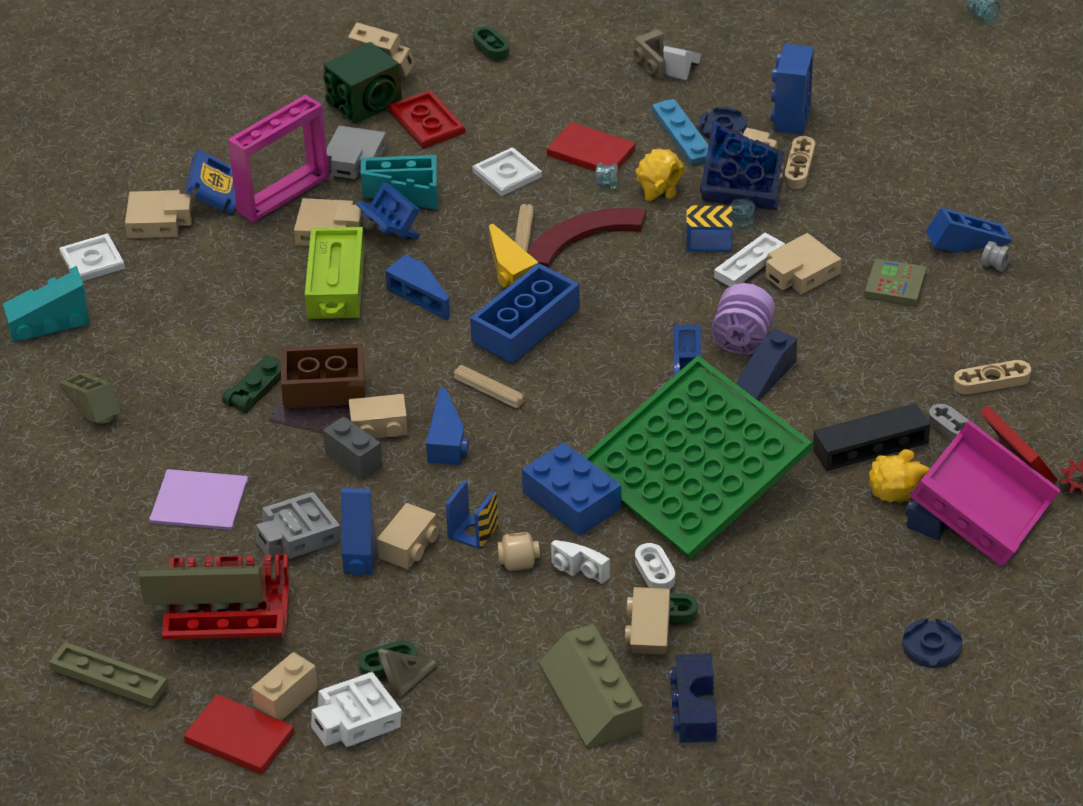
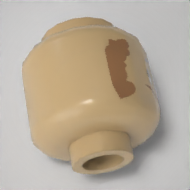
M528 532L505 534L502 537V542H497L499 564L504 565L508 571L531 569L534 566L535 558H540L539 542L533 541L532 536Z

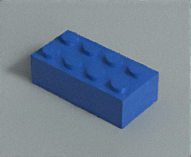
M538 263L470 317L471 342L510 363H514L580 308L579 283Z

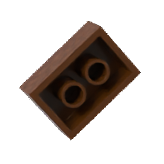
M363 344L281 348L283 409L349 405V399L365 398Z

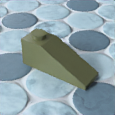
M85 372L59 382L63 390L88 420L98 424H105L112 421L114 415L121 413L110 382Z

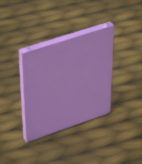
M167 469L153 511L149 517V522L232 530L246 485L249 482L248 476Z

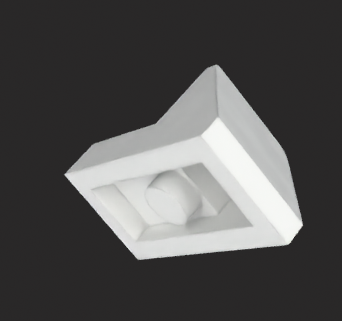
M664 46L665 75L687 80L691 63L699 64L701 54Z

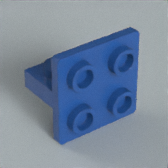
M383 182L371 204L362 201L357 202L356 206L363 211L362 215L378 224L377 228L389 235L391 232H394L403 239L408 237L418 239L420 236L411 227L420 209L390 184Z

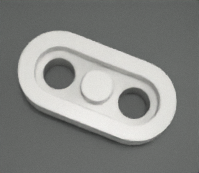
M653 543L640 545L635 551V564L649 588L671 589L675 584V570L664 550L659 545Z

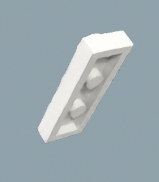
M764 233L714 269V278L728 286L743 283L766 265L769 252L785 245V243Z

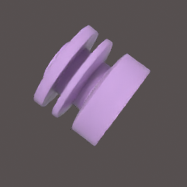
M734 284L725 289L711 326V334L714 341L722 349L731 353L754 354L759 344L767 337L769 327L772 324L775 314V303L772 297L764 289L754 284Z

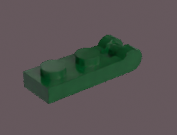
M265 355L232 389L229 388L224 392L222 402L229 406L236 405L239 410L247 413L281 379V361Z

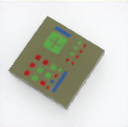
M875 258L864 298L917 306L927 267Z

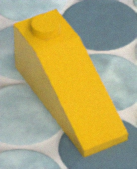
M494 224L489 225L490 247L497 279L502 287L508 288L537 265L538 262Z

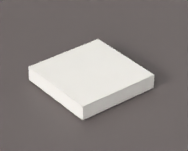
M513 147L472 166L473 173L501 196L542 177V171Z
M109 234L59 248L67 268L71 269L77 266L82 282L125 269L124 262Z

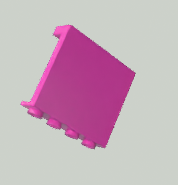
M968 420L909 496L998 565L1004 566L1061 490Z

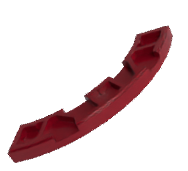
M604 209L569 218L543 233L531 245L527 253L539 264L550 268L554 259L563 251V247L572 241L575 243L593 236V232L607 230L608 232H641L646 218V209Z

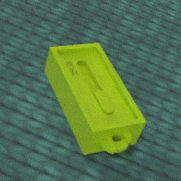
M363 227L311 228L305 286L307 319L360 318L365 256Z

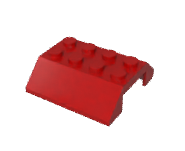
M246 555V566H255L253 555ZM264 555L266 601L258 602V608H241V603H229V608L211 609V604H199V609L182 610L181 604H170L169 613L164 614L162 639L276 637L287 635L290 596L289 555H275L276 578H273L272 555ZM206 556L205 567H214L213 556ZM217 556L216 566H243V556ZM171 557L170 568L185 567L184 557ZM188 557L187 567H197L195 557Z

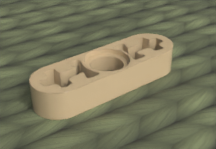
M800 136L793 140L784 177V183L789 188L800 189L807 184L815 153V141L810 137ZM802 161L805 164H796L794 162Z
M1013 360L961 369L954 375L953 386L957 392L967 395L1025 385L1030 380L1031 366L1025 361ZM994 375L997 376L999 379L990 380L987 379L986 376Z

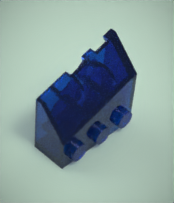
M713 120L700 186L703 201L778 210L782 189L784 152L759 140L748 138L742 135L741 132L735 129L731 130L722 126L720 122Z

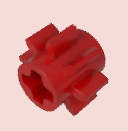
M1068 459L1070 466L1066 469L1059 468L1064 473V478L1060 479L1059 482L1061 484L1069 483L1068 492L1070 493L1074 491L1075 487L1079 488L1083 493V475L1079 477L1080 482L1078 483L1070 479L1074 475L1073 470L1076 469L1079 472H1083V459L1079 461V464H1075L1072 459Z

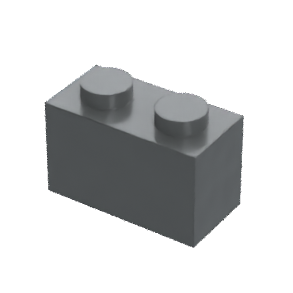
M344 416L323 429L325 453L361 480L383 466L381 443Z

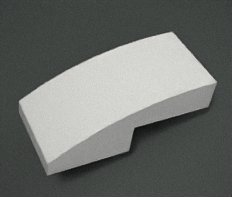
M555 540L551 543L552 563L558 570H564L571 576H574L581 570L586 577L593 578L601 584L610 578V559L590 548L570 542Z

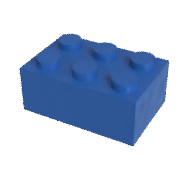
M784 44L782 53L777 54L776 67L773 68L772 82H775V87H773L771 102H775V107H772L770 122H774V131L804 134L811 108L814 47Z
M564 442L522 468L523 493L579 536L622 509L621 485Z

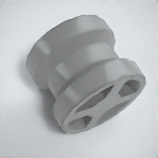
M988 242L982 254L981 265L985 267L993 266L997 271L1003 272L1010 260L1011 248L1007 246L999 247L995 242Z

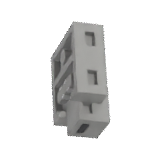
M338 126L327 147L328 169L332 171V176L357 179L359 173L361 175V158L382 157L387 148L386 132Z
M311 492L263 507L262 523L256 525L255 542L265 555H272V558H274L276 554H288L289 559L339 542L340 525L316 494Z

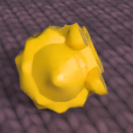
M653 149L650 154H645V158L639 162V167L635 170L637 174L636 179L643 187L645 200L648 202L657 199L664 192L667 199L676 196L675 186L680 177L685 173V167L677 155L670 149Z
M905 449L899 455L878 456L872 462V469L869 472V486L874 496L888 503L910 502L913 499L909 495L930 468L920 464V462H911L910 460L914 458V452Z

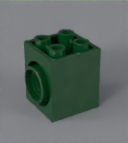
M372 42L323 64L327 104L330 107H334L345 119L348 118L354 124L388 109V105L402 100L399 63Z

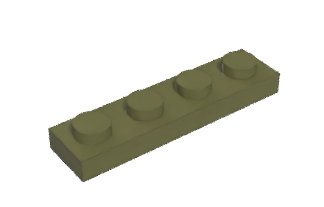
M67 642L63 643L49 661L50 670L152 707L168 688V680L163 676Z

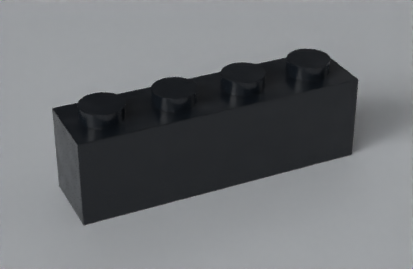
M914 403L814 430L813 451L825 470L830 471L878 456L928 444L930 423L919 406Z

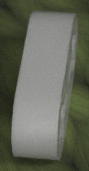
M936 404L929 410L928 421L934 429L950 441H953L968 422V419L946 404Z

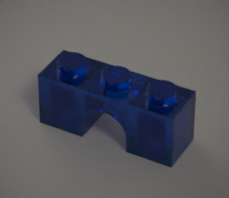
M676 654L675 667H670V685H676V690H671L672 708H678V713H672L673 731H679L680 743L717 742L715 699L697 698L699 696L713 695L712 654Z

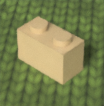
M404 394L349 399L351 422L373 438L408 435Z
M406 503L377 538L379 559L409 569L415 561H419L422 558L424 549L428 544L435 542L438 537L439 528L437 527L436 514Z
M634 587L633 597H628L627 615H632V625H626L625 643H630L631 653L667 655L670 589Z
M292 652L251 687L254 710L282 721L318 690L315 665Z

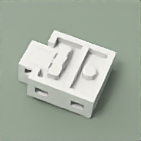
M370 672L319 690L318 708L312 709L311 728L325 747L342 741L346 747L399 728L402 710L374 673Z

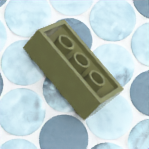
M265 565L146 568L138 571L144 605H152V610H170V604H181L182 610L199 609V604H211V609L229 608V603H241V608H258V602L266 601Z
M594 624L566 632L539 661L542 672L586 749L643 730V706Z

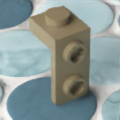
M657 29L634 38L633 56L637 62H641L647 68L650 74H654L659 80L664 79V60L658 54L663 53L664 34Z

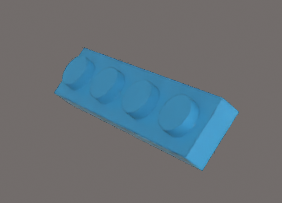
M675 99L652 104L653 114L691 166L714 160V152Z

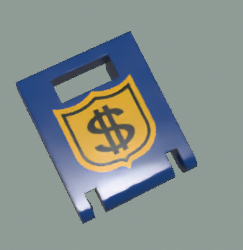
M198 149L192 157L185 193L190 195L196 186L198 188L195 192V198L219 210H222L226 204L225 213L230 215L236 205L231 165Z

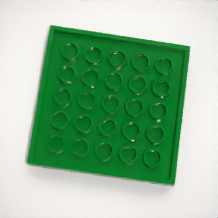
M697 355L583 457L621 485V503L691 560L812 451L814 447L812 441Z

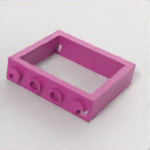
M306 94L228 139L237 212L253 223L329 178L322 104ZM303 125L307 164L254 195L249 156Z

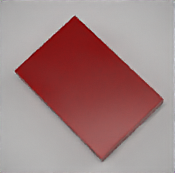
M431 90L388 105L389 113L422 149L466 133L464 125Z
M570 122L546 149L547 156L612 177L636 150V144Z
M986 406L981 411L982 417L999 438L1025 463L1052 484L1058 481L1040 456L989 406Z
M217 694L183 736L184 742L262 775L295 734V730L291 724Z

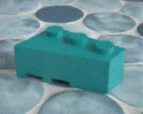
M437 155L361 158L363 197L374 199L384 182L393 186L415 206L438 210Z
M77 266L69 269L70 273L57 280L55 277L47 281V285L36 291L30 289L3 303L6 323L12 342L90 324L84 285Z

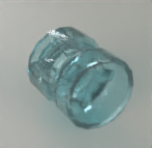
M968 0L967 9L974 15H978L984 22H989L999 14L1000 3L996 0Z

